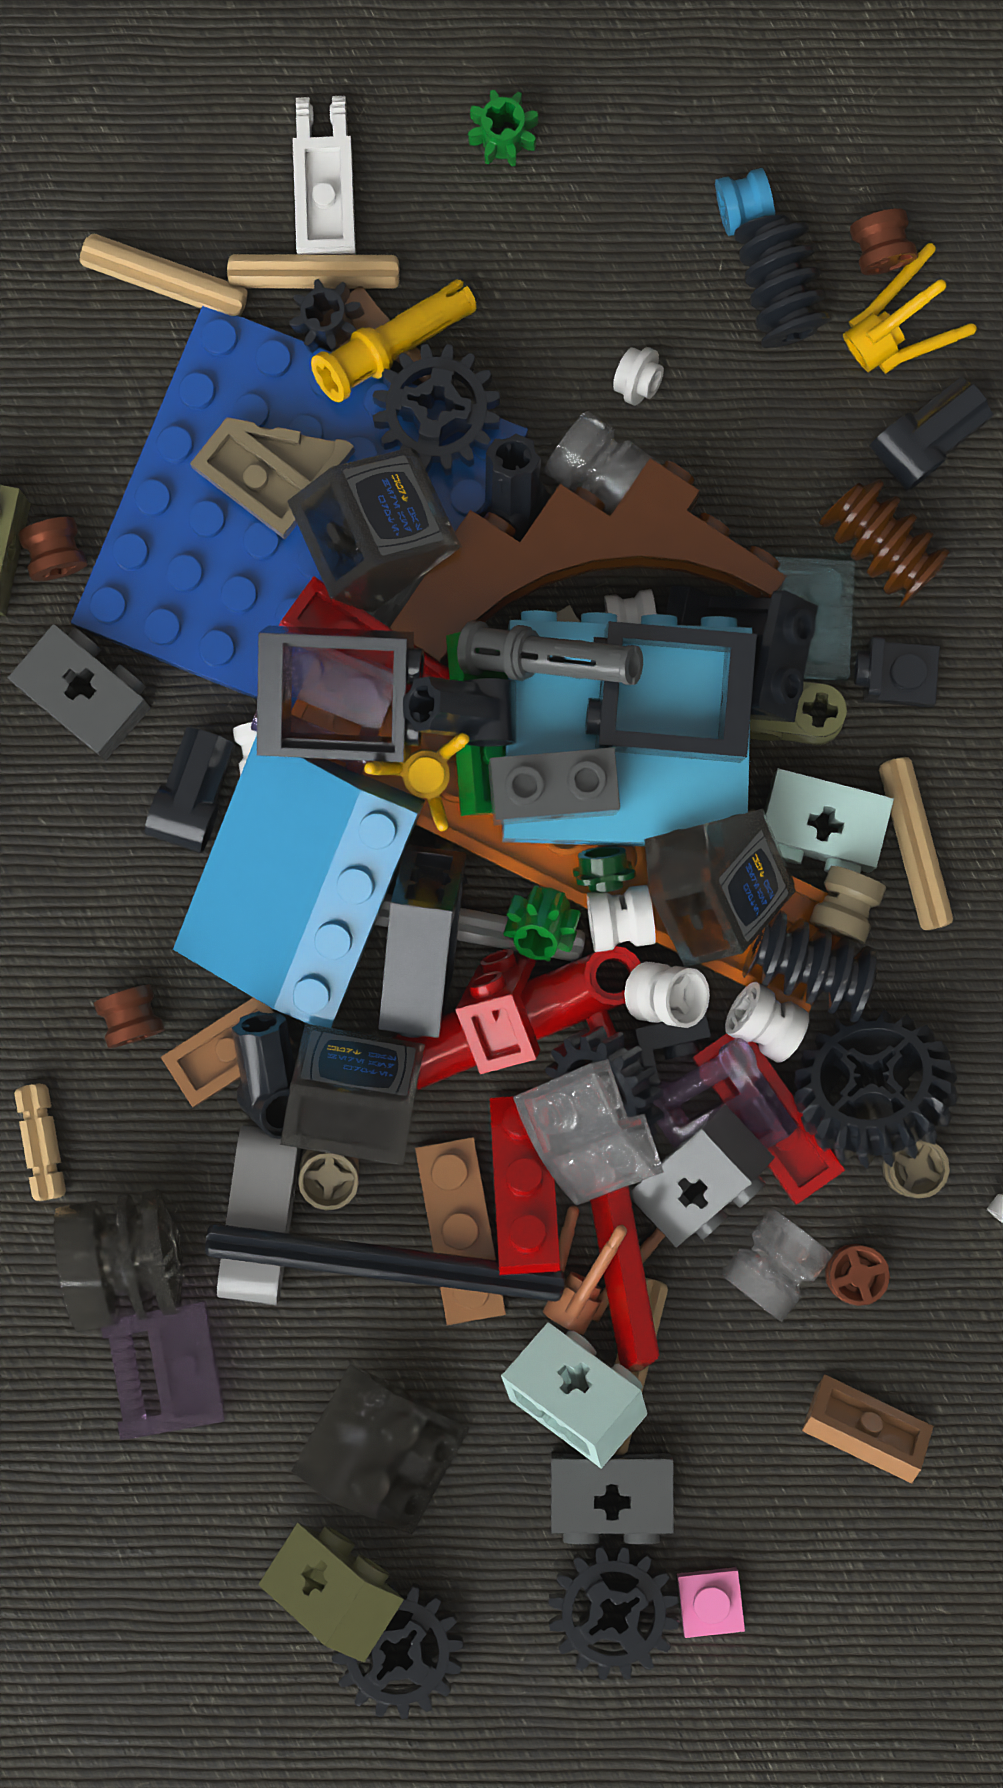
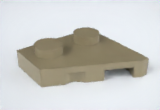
M226 417L191 461L190 465L192 469L283 539H286L354 454L355 449L346 440L336 439V441L319 439L301 435L300 431L280 427L268 429L258 427L254 422Z

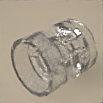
M587 410L560 441L549 458L544 473L571 491L579 486L593 493L606 505L603 512L611 516L650 458L655 461V458L630 440L617 443L615 441V429Z
M770 1208L751 1233L754 1242L752 1248H739L720 1275L782 1323L802 1297L799 1284L802 1281L813 1282L833 1255L785 1216Z

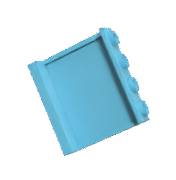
M523 611L521 612V620L509 621L508 630H511L516 625L531 627L540 637L593 642V637H604L608 622H617V615L600 612L581 614V622L557 621L556 612ZM652 614L641 616V624L752 634V628L737 627V619L733 617L701 618V626L677 625V617L672 615ZM623 643L622 646H628V645L631 646V645H636V644H625V643ZM637 645L643 654L642 674L635 685H625L619 682L616 730L718 739L725 652ZM565 657V659L591 662L589 659ZM538 673L524 681L513 680L516 682V744L506 746L505 757L595 749L596 735L585 734L588 698H599L600 680L576 679ZM750 726L747 758L741 763L615 752L620 810L616 815L502 825V842L742 849L747 846Z

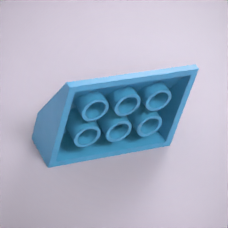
M256 735L173 950L272 1009L329 1032L345 1000L425 800L326 759L257 756Z

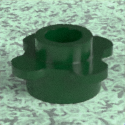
M618 846L596 847L580 852L578 854L579 867L573 869L577 885L588 886L589 891L598 893L621 889L624 887V881L636 877V871L632 869V862L627 861L626 849Z

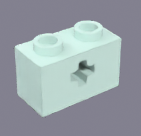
M778 768L771 781L759 832H763L774 859L801 864L803 856L825 861L824 871L826 872L829 871L830 866H839L858 873L860 871L870 873L877 868L894 798ZM821 813L829 815V825L838 829L837 833H830L824 841L816 839L817 829L807 825L808 821H815Z
M548 1322L501 1375L506 1391L513 1403L602 1469L647 1416L641 1391L643 1386L638 1378L622 1365L614 1364L610 1368L595 1357L596 1351L594 1347L580 1334L571 1330L564 1334Z

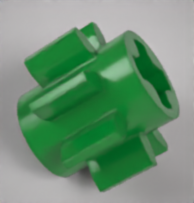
M490 90V102L485 105L484 109L479 106H471L470 108L471 120L475 124L480 125V127L473 128L468 132V142L472 146L483 143L485 163L488 165L494 158L507 159L512 167L516 166V155L522 148L534 151L536 148V137L526 130L538 125L537 111L524 113L521 107L522 93L520 92L514 94L511 99L499 97L495 90ZM505 122L513 124V130L506 128L501 135L493 132V127L501 128Z
M534 886L527 900L519 895L512 897L506 914L509 918L503 934L505 937L513 938L514 945L519 954L534 960L550 961L557 948L565 952L572 950L577 935L576 927L581 913L579 910L570 909V903L565 893L549 887L539 888V886Z

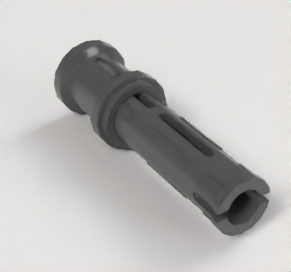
M471 620L463 627L457 647L460 669L464 674L475 676L482 674L484 671L506 673L510 679L524 681L538 673L635 685L639 681L643 669V654L637 645L622 646L583 640L540 637L535 630L524 625H516L511 630L489 628L482 621ZM476 648H480L479 653H476ZM565 657L589 659L596 662L565 659Z

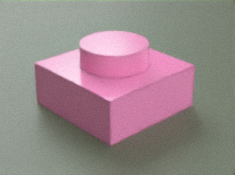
M737 1567L677 1574L685 1638L745 1632Z

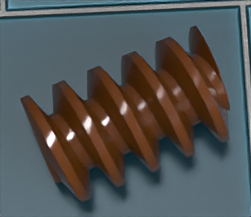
M880 479L866 486L859 482L828 510L819 521V524L824 528L840 521L841 524L834 537L835 541L839 544L857 538L850 556L855 561L870 555L874 556L867 570V574L871 578L888 571L890 572L883 590L890 595L905 588L907 591L899 606L901 608L942 569L950 551L943 547L929 554L926 549L934 534L927 530L912 537L909 533L917 519L913 513L898 520L893 517L901 500L895 496L879 503L877 497L884 483Z

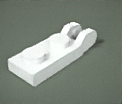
M332 96L330 121L333 125V136L312 137L314 114L310 98H296L297 138H293L297 255H356L351 136H348L345 96Z

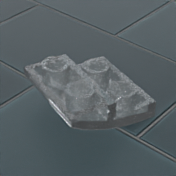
M608 1059L588 1064L513 1097L523 1125L539 1157L551 1176L575 1205L591 1201L664 1173L645 1114L627 1118Z

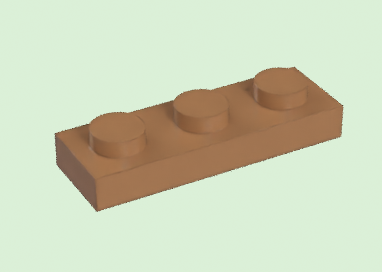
M474 1137L415 1148L433 1251L436 1253L496 1260ZM440 1287L447 1325L506 1315L503 1295Z

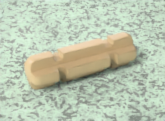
M40 1083L19 1087L15 1090L14 1094L17 1112L23 1113L24 1121H20L19 1124L27 1169L32 1168L33 1177H29L32 1197L35 1201L60 1198L65 1195L66 1188L63 1172L57 1171L56 1164L61 1163L54 1119L53 1116H48L47 1108L51 1107L48 1087Z

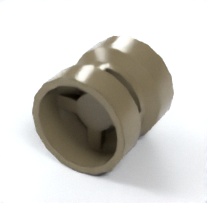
M830 866L824 881V885L829 893L825 896L823 902L815 905L809 923L819 929L823 927L829 929L832 935L843 938L846 936L855 943L865 944L871 929V924L868 920L869 910L881 904L887 887L858 872L839 866Z
M335 1135L319 1136L309 1142L301 1156L298 1178L300 1192L308 1203L315 1208L334 1210L345 1206L356 1195L359 1185V1158L354 1146L343 1137Z
M919 1140L916 1142L918 1148L916 1159L910 1158L902 1150L895 1153L896 1158L892 1167L883 1160L882 1169L883 1177L887 1184L898 1194L913 1198H926L942 1189L947 1182L950 1168L948 1157L939 1145Z

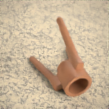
M570 1206L568 1208L559 1237L560 1270L563 1272L565 1271L579 1215L577 1206ZM618 1225L586 1277L575 1272L569 1273L564 1283L561 1299L556 1302L548 1301L542 1311L548 1318L566 1329L584 1335L592 1320L600 1321L609 1302L606 1287L601 1292L602 1288L597 1284L627 1234V1229L624 1225ZM658 1227L640 1246L642 1263L647 1260L665 1237Z

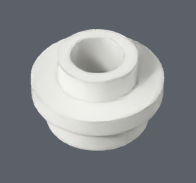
M632 347L622 357L616 370L613 387L614 391L624 395L625 402L636 406L645 397L651 399L657 392L664 372L663 366L658 364V352L649 347L644 348L642 351Z

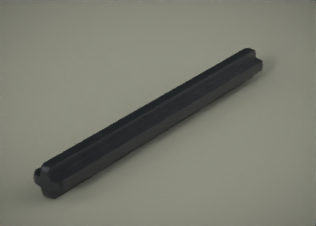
M221 1224L209 1226L205 1243L206 1255L214 1258L554 1302L561 1299L565 1283V1276L562 1270L558 1272L500 1275L499 1261Z

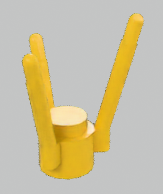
M933 243L926 244L918 253L917 259L907 264L863 312L849 321L851 328L843 333L844 341L852 355L867 372L880 366L881 370L886 374L902 362L976 333V325L969 323L898 350L897 345L905 340L899 325L946 289V282L942 279L937 280L927 289L920 292L890 315L884 311L877 316L934 254L936 247Z
M461 733L448 743L443 744L437 751L431 749L415 751L407 757L405 762H368L365 764L364 770L367 774L402 776L406 789L412 795L419 798H427L437 829L445 831L448 828V821L440 794L446 789L450 780V769L447 761L468 744L469 736Z

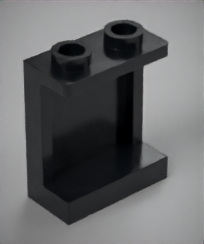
M671 586L665 615L676 616L677 625L701 626V618L722 616L736 618L737 627L752 628V634H757L750 719L795 722L799 699L803 692V679L811 640L815 634L818 605L786 590H774L771 598L710 596L690 586Z

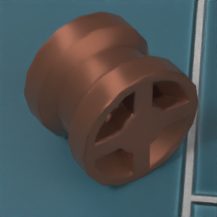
M895 208L879 211L855 221L850 226L852 240L859 243L862 250V255L859 259L862 274L876 275L904 267L917 259L916 246L906 236L905 229L909 221L904 209Z
M57 517L47 519L20 530L18 536L21 546L29 550L31 562L27 568L32 581L58 579L76 573L88 565L85 553L76 547L74 537L78 529L74 518Z
M150 984L130 988L94 1002L97 1014L104 1017L107 1023L108 1031L105 1035V1040L108 1048L130 1044L165 1030L162 1019L154 1015L150 1004L154 997Z
M859 1244L844 1245L834 1251L828 1259L825 1269L826 1283L831 1292L840 1300L856 1306L870 1305L880 1299L887 1290L890 1280L889 1266L884 1257L875 1249Z

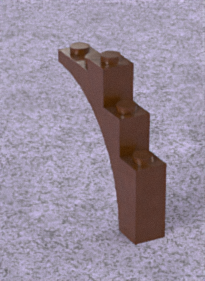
M650 458L611 516L603 512L606 505L593 493L579 486L572 492L562 484L553 493L521 542L513 538L517 531L499 516L487 512L484 518L470 510L390 626V630L414 632V646L423 648L424 653L439 663L446 665L448 663L446 635L461 632L466 623L471 620L486 623L503 608L548 584L588 572L635 567L680 571L728 585L749 597L771 598L774 590L782 588L787 576L778 571L781 564L768 552L753 545L749 550H746L729 539L730 529L718 519L706 513H701L699 518L690 513L697 503L700 490L692 486L695 482L693 476L671 461H665L663 465H660Z

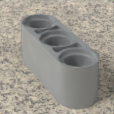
M241 1126L226 1225L289 1233L300 1161L302 1133L298 1132L289 1138L276 1139L269 1137L260 1127ZM221 1258L217 1297L277 1305L282 1287L284 1266Z

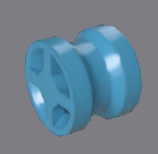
M763 168L749 171L746 178L733 180L727 176L715 180L719 212L728 236L734 235L738 227L750 220L775 215L771 188Z

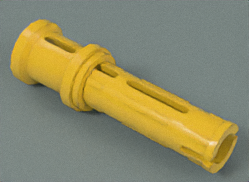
M456 279L429 298L427 297L376 329L370 327L358 329L351 334L350 342L330 354L325 351L312 357L311 366L320 388L331 400L340 403L350 397L353 387L371 376L376 379L381 378L383 370H390L393 360L397 359L401 353L415 348L453 323L476 311V301L471 290L466 286L457 292V290L463 287V281Z

